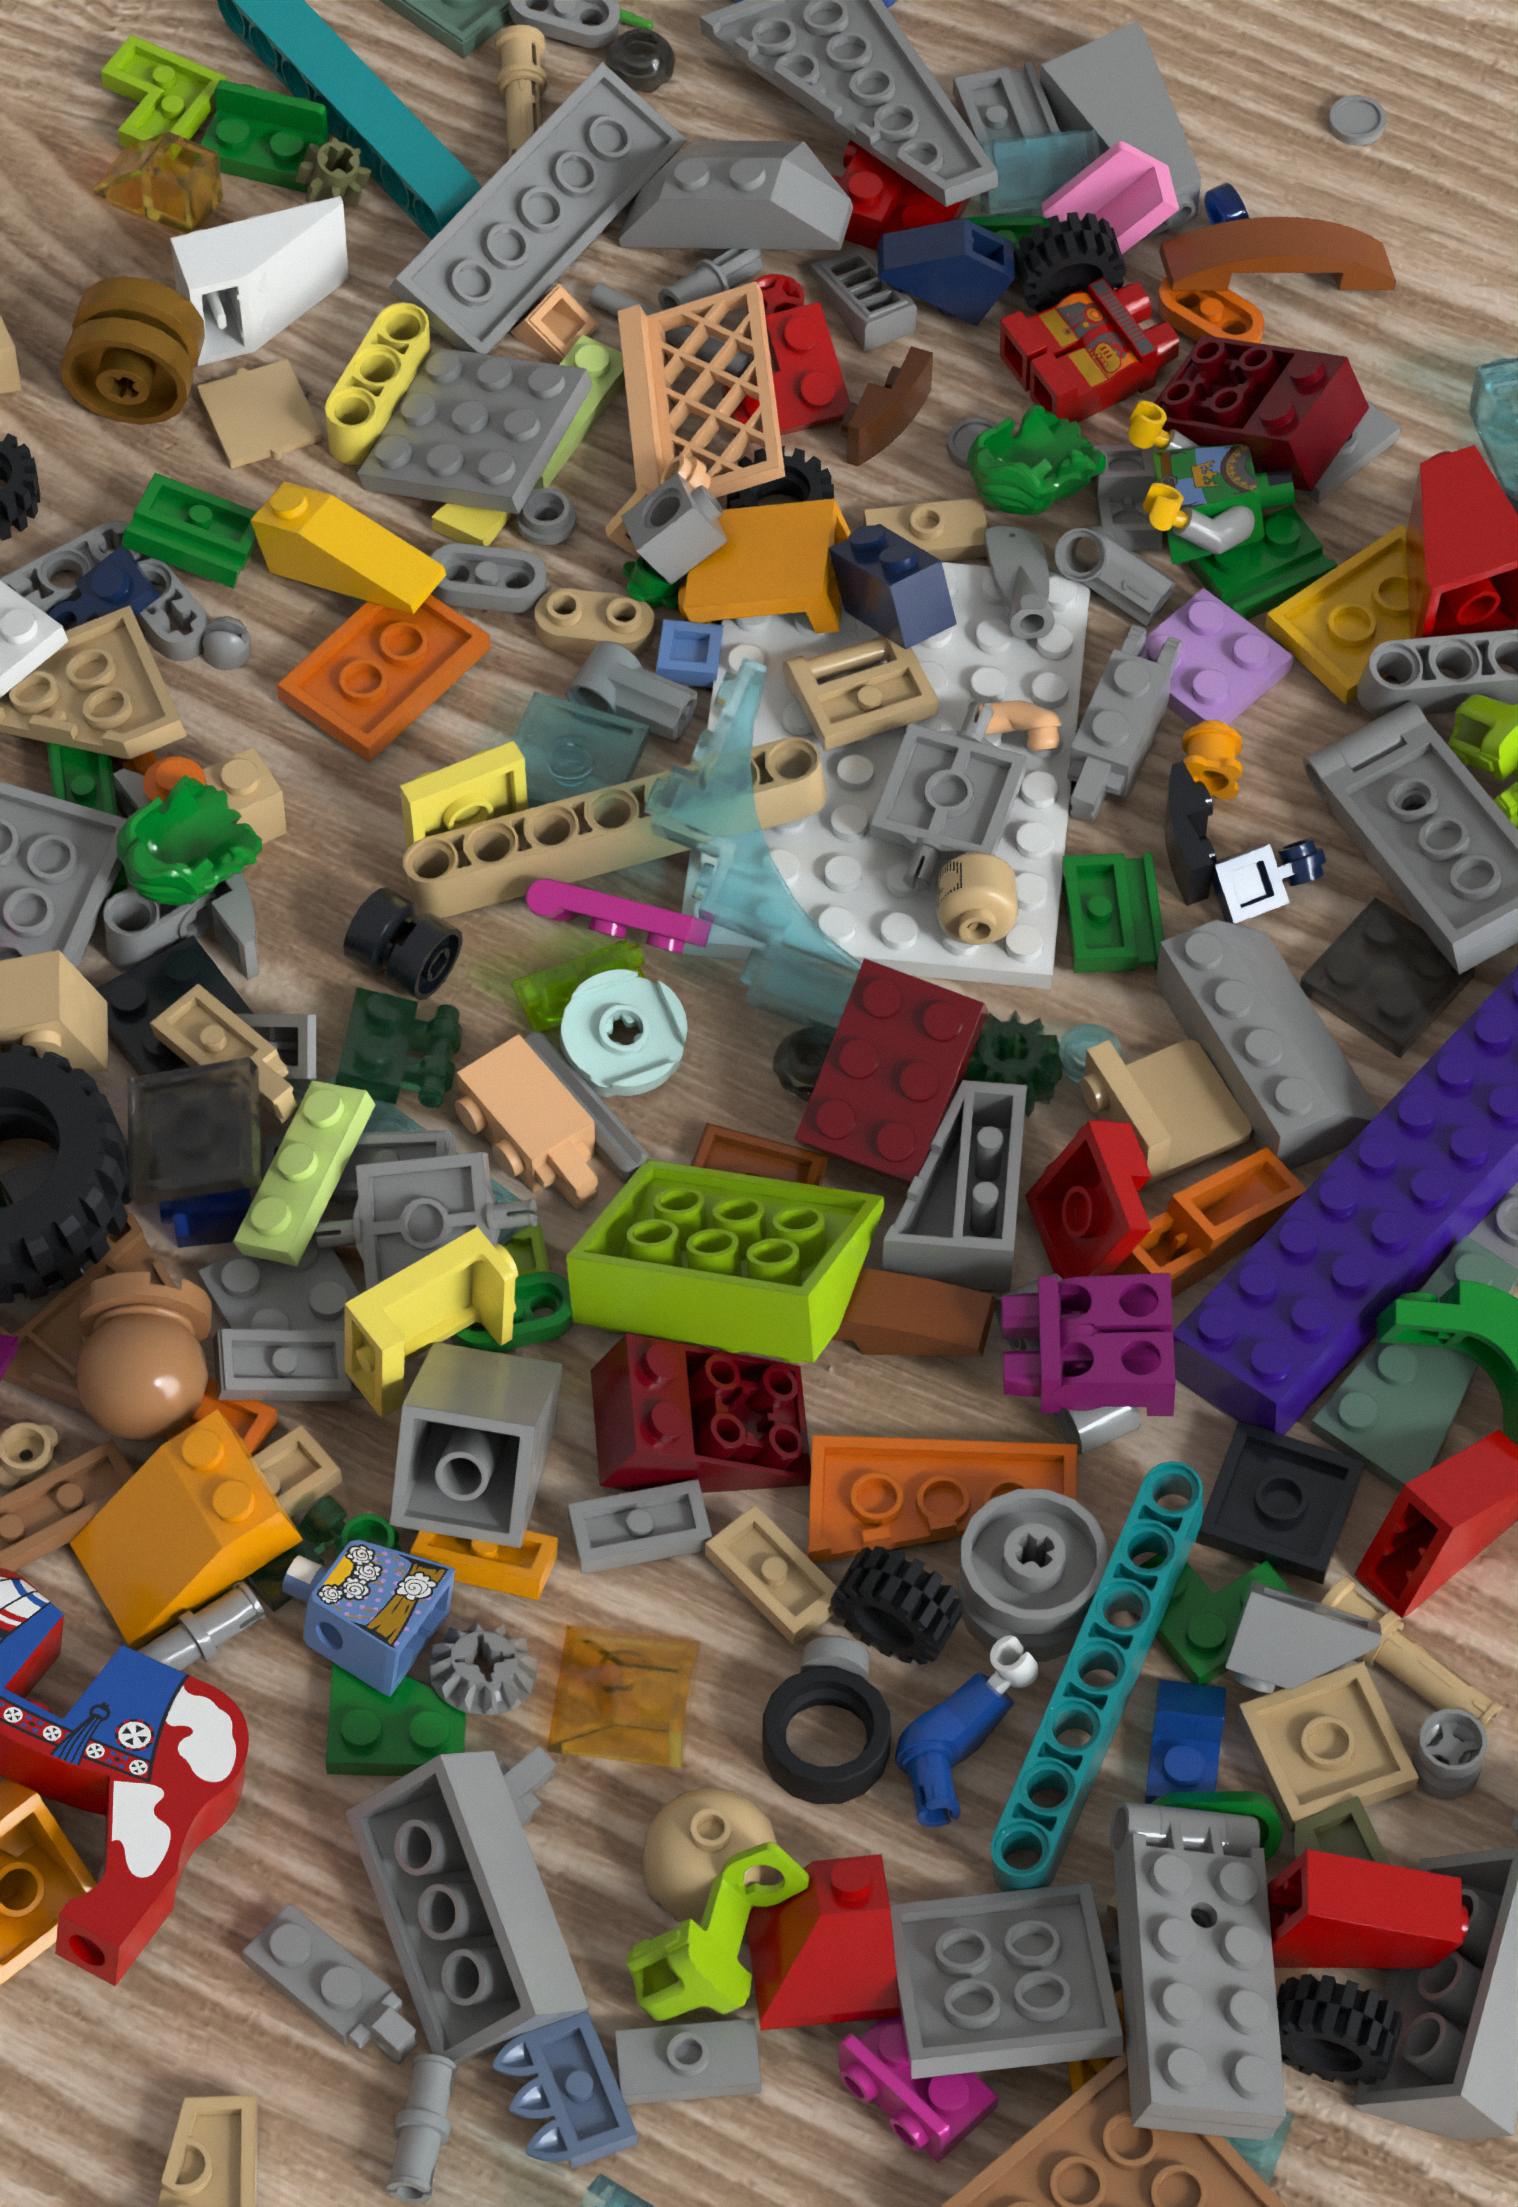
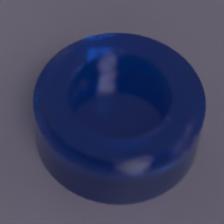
M1225 182L1206 192L1204 203L1212 225L1249 219L1241 197L1231 184Z

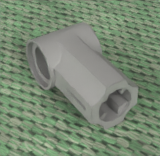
M1084 526L1072 529L1058 540L1055 548V562L1059 571L1066 578L1084 583L1146 626L1150 625L1158 613L1162 611L1178 582L1118 542L1116 536L1109 529L1101 526ZM1083 537L1092 539L1100 551L1099 561L1092 570L1083 568L1076 558V547Z
M601 641L595 645L566 691L567 700L572 708L591 721L608 723L614 717H617L671 741H674L676 738H682L690 725L697 705V691L643 669L634 654L625 647L610 641Z

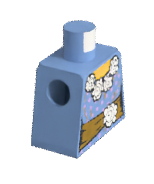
M358 1539L350 1541L330 1568L300 1555L297 1556L286 1572L282 1584V1592L307 1603L303 1639L308 1647L380 1693L391 1697L448 1617L456 1569Z

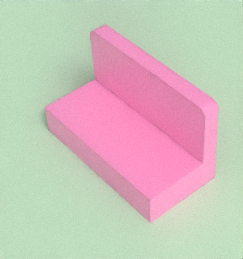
M1120 141L1041 204V209L1044 217L1050 218L1057 215L1059 222L1067 221V213L1077 212L1080 220L1084 218L1086 213L1095 214L1097 222L1104 218L1109 222L1110 228L1113 227L1121 254H1124L1179 210L1168 165Z

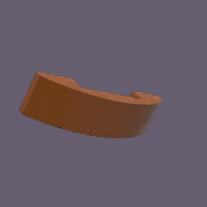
M1258 217L1218 223L1190 231L1161 243L1159 251L1171 291H1228L1232 273H1333L1338 290H1394L1396 279L1382 242L1354 228L1318 219Z

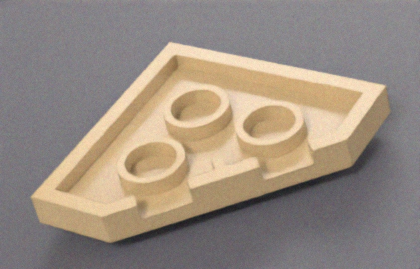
M130 605L65 631L69 642L0 698L1 733L48 743L51 742L57 745L130 760L187 737L178 712Z

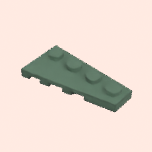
M1465 1236L1419 1292L1436 1295L1438 1303H1440V1297L1459 1279L1486 1284L1512 1295L1518 1280V1269L1468 1236ZM1376 1342L1312 1419L1310 1432L1342 1454L1364 1461V1469L1400 1493L1407 1482L1433 1468L1449 1436L1450 1427L1459 1407L1464 1402L1470 1389L1478 1364L1467 1356L1449 1349Z

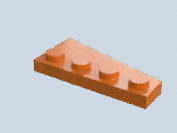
M812 1435L808 1558L815 1564L856 1556L865 1547H869L872 1551L875 1546L891 1550L961 1537L964 1535L971 1517L988 1501L1017 1489H1049L1077 1501V1444Z

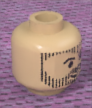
M974 851L967 852L950 860L940 870L936 881V914L941 929L949 937L961 943L982 945L990 944L1005 937L1014 928L1018 916L1017 881L1013 869L1006 861L986 852Z

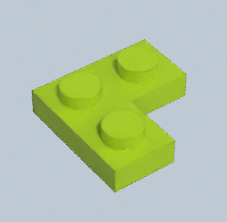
M132 34L100 71L102 87L140 103L118 129L120 146L169 167L215 110L214 90L219 80L228 81L227 76Z

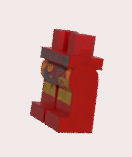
M1102 278L1089 284L1088 291L1072 293L1063 298L1056 306L1026 318L1022 311H1018L1000 319L999 356L1026 392L1030 390V398L1035 405H1042L1044 410L1050 411L1058 419L1067 418L1070 422L1076 420L1078 423L1128 398L1137 390L1143 393L1155 387L1156 369L1171 362L1179 355V337L1168 321L1160 322L1145 330H1142L1138 323L1151 318V303L1148 295L1138 282L1112 290L1105 279Z

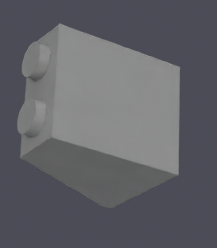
M434 1342L402 1404L390 1526L521 1548L556 1425L563 1364Z

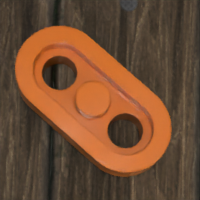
M1167 277L1161 282L1158 297V312L1165 322L1168 321L1172 327L1198 342L1202 335L1262 343L1264 317L1254 304L1229 289L1228 291H1171Z

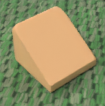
M558 283L512 328L510 333L524 344L561 363L580 336L583 334L589 337L600 324Z

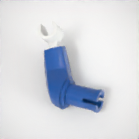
M1004 1636L993 1645L990 1652V1662L996 1672L991 1677L980 1672L976 1673L946 1700L910 1723L898 1739L895 1763L900 1770H903L910 1777L914 1793L916 1817L918 1823L923 1826L940 1827L950 1824V1817L953 1819L959 1818L961 1810L954 1789L951 1768L976 1752L1015 1704L1006 1692L1009 1686L1014 1688L1027 1687L1038 1676L1037 1661L1029 1652H1025L1022 1655L1024 1647L1015 1636Z

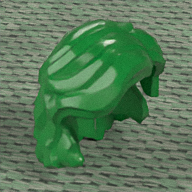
M1040 404L1033 405L1022 417L1019 430L1013 437L1010 433L1015 426L1009 416L996 427L980 433L972 443L967 456L968 468L971 471L977 494L993 509L1019 515L1041 514L1049 509L1054 502L1074 496L1081 488L1091 483V477L1104 473L1106 468L1105 455L1098 449L1093 448V445L1087 439L1081 438V427L1076 420L1070 422L1067 418L1058 419L1050 411L1044 410V407Z
M185 775L169 792L164 802H162L160 797H157L151 803L143 805L127 819L117 835L116 849L118 858L125 868L128 883L140 897L162 904L186 905L192 904L197 899L213 892L218 883L230 879L234 874L245 873L244 866L257 863L256 856L262 850V839L256 835L249 824H236L242 815L234 809H229L228 794L224 790L217 791L213 785L204 786L197 779L189 778Z

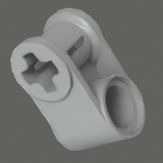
M132 886L113 895L103 909L107 957L117 968L129 971L192 935L196 939L203 936L214 927L211 901L219 898L218 894L211 892L197 899L194 903L186 905H168L140 897Z

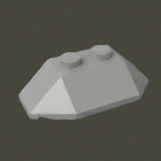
M694 140L672 157L631 200L618 240L621 247L841 250L853 211L851 199L804 141Z

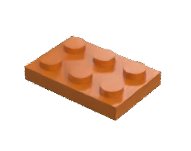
M431 594L414 614L367 601L277 684L278 699L370 763L490 650V634Z

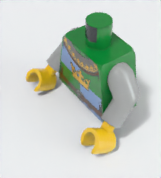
M1146 400L1137 403L1129 418L1131 424L1128 429L1129 439L1138 448L1149 449L1153 445L1158 447L1157 451L1152 452L1158 483L1151 485L1142 506L1144 511L1149 514V520L1154 528L1166 532L1172 564L1190 561L1211 554H1222L1229 549L1258 542L1265 536L1261 509L1296 503L1290 468L1255 474L1248 446L1243 444L1211 447L1199 446L1174 429L1169 432L1162 430L1167 420V415L1161 407Z

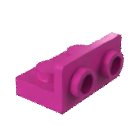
M901 2012L899 2017L881 2018L859 2039L850 2033L840 2042L838 2068L841 2071L839 2076L846 2088L865 2104H868L871 2100L875 2102L890 2117L889 2124L892 2130L908 2148L916 2152L923 2148L937 2163L998 2107L999 2097L973 2072L912 2079Z

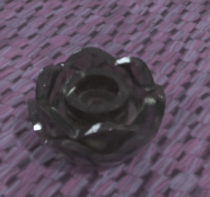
M636 28L620 34L612 42L607 50L605 65L634 91L652 93L671 79L676 56L669 42L661 34L649 29Z
M806 1027L792 1032L781 1041L775 1051L773 1071L779 1077L781 1086L788 1094L809 1102L835 1033L824 1028ZM816 1060L818 1063L810 1064L807 1061Z

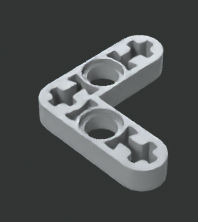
M123 521L104 523L0 578V580L48 615L59 603L76 601L83 595L76 584L68 588L54 586L49 582L51 577L63 570H72L84 576L113 552H107L106 550L112 547L117 549L122 545L124 530L129 523ZM124 547L133 555L149 580L165 588L158 599L135 616L140 629L164 657L174 661H188L197 658L203 653L202 639L208 625L204 610L165 562ZM39 587L40 593L38 590L33 592V588ZM172 612L173 620L183 631L191 629V633L183 635L178 630L171 632L168 614Z

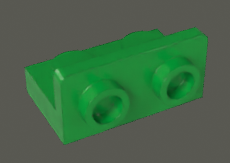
M219 80L214 90L216 112L197 150L198 166L307 193V184L296 182L295 177L300 163L304 162L308 146L313 143L321 148L329 142L326 107L323 104L312 102L305 98H295L258 89L248 84H237Z

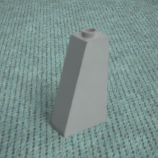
M1137 21L1041 64L1040 82L1058 128L1089 165L1120 141L1168 165L1179 210L1147 235L1149 238L1169 228L1181 227L1191 218L1197 216L1201 175L1144 30Z

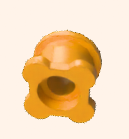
M1216 720L1203 721L1185 731L1181 743L1182 750L1187 754V757L1182 761L1195 782L1202 781L1210 796L1227 800L1235 798L1239 791V784L1236 782V779L1242 777L1243 770L1242 764L1236 760V757L1243 749L1241 735L1226 723Z

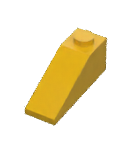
M284 481L250 520L269 573L414 614L447 575L442 564L329 493Z

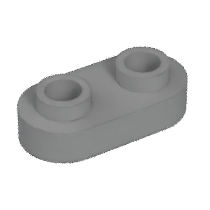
M509 0V13L516 25H530L540 30L544 36L586 48H598L610 43L618 33L620 7L616 0ZM539 6L545 10L540 12L530 9V7ZM592 21L597 23L598 25L589 26L583 23Z
M452 543L438 548L430 556L444 566L447 574L432 591V595L448 605L522 613L534 609L538 600L547 593L546 567L539 557L527 551ZM461 579V580H464L465 582H456V581H453V580ZM519 586V587H523V588L514 589V588H512V587Z

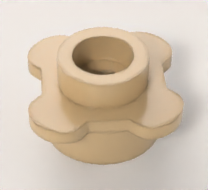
M22 1422L0 1430L1 1487L13 1489L19 1483L31 1482L60 1467L59 1463L54 1460L53 1448L58 1444L59 1438L53 1427ZM25 1453L33 1455L28 1461H23L20 1458Z

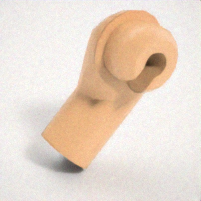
M1022 700L988 703L993 708L994 714L985 735L1027 730V743L1032 751L1055 749L1060 745L1061 739L1058 733V726H1062L1055 712Z

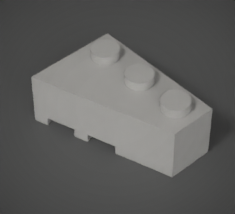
M962 1080L931 1143V1151L918 1177H914L907 1191V1199L894 1225L891 1224L883 1240L882 1270L933 1279L961 1287L1010 1291L1027 1085Z

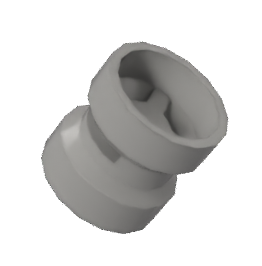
M1446 1708L1434 1712L1424 1721L1417 1740L1418 1746L1412 1761L1419 1777L1417 1784L1427 1794L1439 1799H1456L1469 1793L1478 1781L1482 1761L1487 1750V1734L1482 1723L1477 1718L1461 1709ZM1438 1757H1439L1442 1761L1448 1763V1765L1445 1764V1763H1443V1762L1438 1761Z

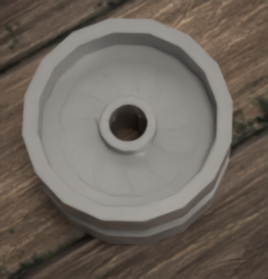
M1017 1489L992 1498L971 1517L961 1539L960 1566L957 1583L958 1599L962 1600L963 1603L961 1610L963 1614L961 1617L968 1632L990 1652L993 1645L999 1639L1012 1635L1023 1645L1022 1655L1025 1652H1029L1037 1662H1047L1069 1654L1108 1565L1107 1540L1096 1518L1075 1499L1049 1489Z

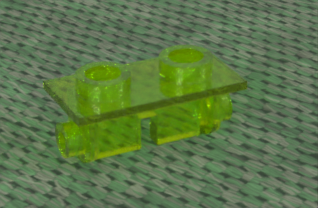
M620 940L613 945L545 970L529 973L528 976L512 981L511 986L532 1030L546 1033L561 1027L565 1008L571 1001L573 993L585 980L601 972L615 969L638 972L637 977L645 978L640 966L645 965L642 950L636 941L629 944L627 940Z

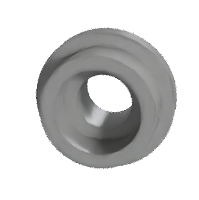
M540 488L532 491L520 513L516 515L520 534L528 541L539 545L560 543L566 540L576 527V511L574 506L562 492L552 488Z

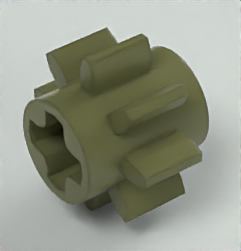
M332 138L331 142L324 144L321 148L311 143L308 146L304 162L300 163L295 177L296 182L307 184L305 201L307 203L318 202L341 196L343 205L347 203L355 208L361 197L362 189L366 188L371 174L370 169L359 167L361 150L359 148L354 149L344 142H339L337 138Z

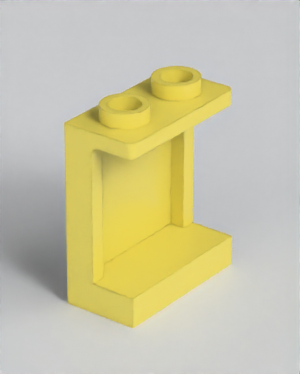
M477 1226L345 1303L344 1371L381 1419L402 1407L404 1402V1364L429 1350L434 1342L441 1343L476 1322L481 1323L498 1345L502 1346L512 1340L513 1316L516 1312L514 1301L515 1279L518 1277V1271L509 1252L501 1244L493 1246Z

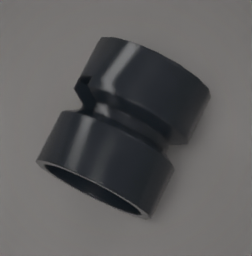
M384 887L372 893L360 906L346 932L343 949L344 955L348 959L375 975L386 972L388 982L420 1001L429 998L445 982L457 961L463 941L462 932L430 912L419 916V907L415 903Z

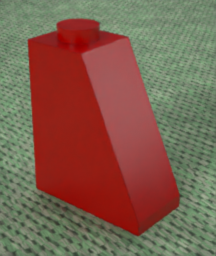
M1498 1429L1403 1486L1354 1573L1363 1584L1398 1614L1401 1619L1415 1610L1518 1520V1446Z
M1306 1849L1267 1884L1274 1968L1432 1969L1463 1944L1468 1930L1469 1916L1467 1908L1462 1905L1461 1878Z

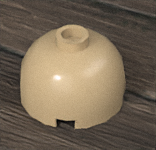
M706 1787L680 1794L660 1809L646 1834L642 1856V1872L648 1895L657 1906L659 1902L665 1910L674 1914L675 1921L681 1923L691 1918L700 1926L712 1883L723 1871L725 1862L731 1856L762 1843L773 1842L777 1844L771 1821L755 1802L733 1790ZM767 1865L751 1867L745 1872V1879L742 1883L747 1887L754 1883L775 1885L777 1884L779 1870Z

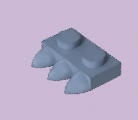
M588 2010L523 2033L508 2042L496 2056L492 2064L493 2070L510 2076H535L533 2080L525 2084L514 2096L509 2106L510 2113L528 2119H552L551 2122L545 2124L535 2133L526 2148V2155L546 2162L569 2161L570 2167L573 2169L638 2145L637 2131Z

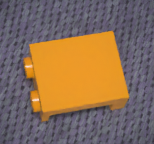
M835 498L723 510V514L718 517V521L728 541L688 572L687 583L680 587L678 593V605L682 619L689 622L715 624L716 620L806 612L816 634L839 632L843 604L828 548L848 539L851 532Z

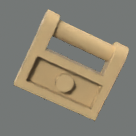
M880 633L877 638L812 659L805 660L801 655L783 661V673L788 688L794 696H797L824 751L938 715L939 700L912 648L910 647L905 650ZM884 660L888 662L820 685L817 683Z

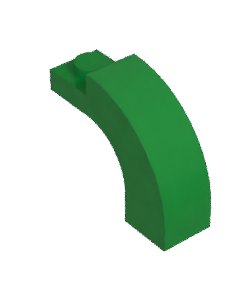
M1459 1279L1440 1297V1303H1438V1297L1434 1294L1423 1292L1406 1293L1400 1295L1398 1299H1395L1377 1316V1342L1449 1349L1467 1356L1481 1366L1492 1379L1501 1398L1503 1433L1518 1446V1299L1486 1284Z

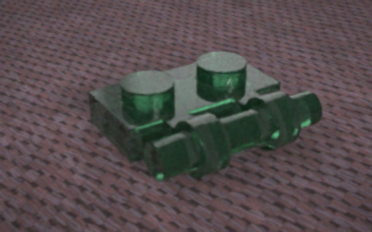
M357 987L335 1085L366 1090L372 1099L395 1105L400 1088L419 1092L418 1100L423 1106L428 1108L439 1107L443 1103L444 1095L451 1090L454 1082L455 1066L451 1059L459 1051L463 1036V1029L459 1024V1010L449 1004L440 1005L435 1011L434 1018L427 1022L415 1019L417 1001ZM408 1049L427 1054L421 1060L407 1057Z

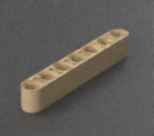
M800 737L784 738L425 837L414 842L406 850L403 857V869L413 902L419 907V912L422 914L430 912L439 918L449 917L525 896L529 887L540 879H551L568 884L807 818L817 813L824 806L827 799V788L820 752L815 744L807 739Z

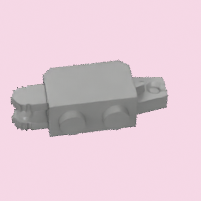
M1132 625L1121 650L1113 649L1070 747V767L1067 779L1077 782L1071 796V816L1094 823L1107 793L1126 798L1131 794L1167 709L1171 677L1179 661L1183 644L1182 640L1169 636L1160 649L1157 662L1139 657L1142 655L1147 642L1146 628Z

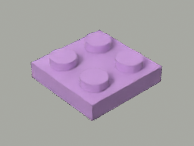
M1202 588L1146 636L1145 649L1142 655L1139 656L1157 662L1160 649L1169 636L1182 640L1183 644L1179 661L1171 677L1170 696L1167 707L1192 726L1207 720L1221 721L1229 725L1292 670L1294 657L1205 588Z

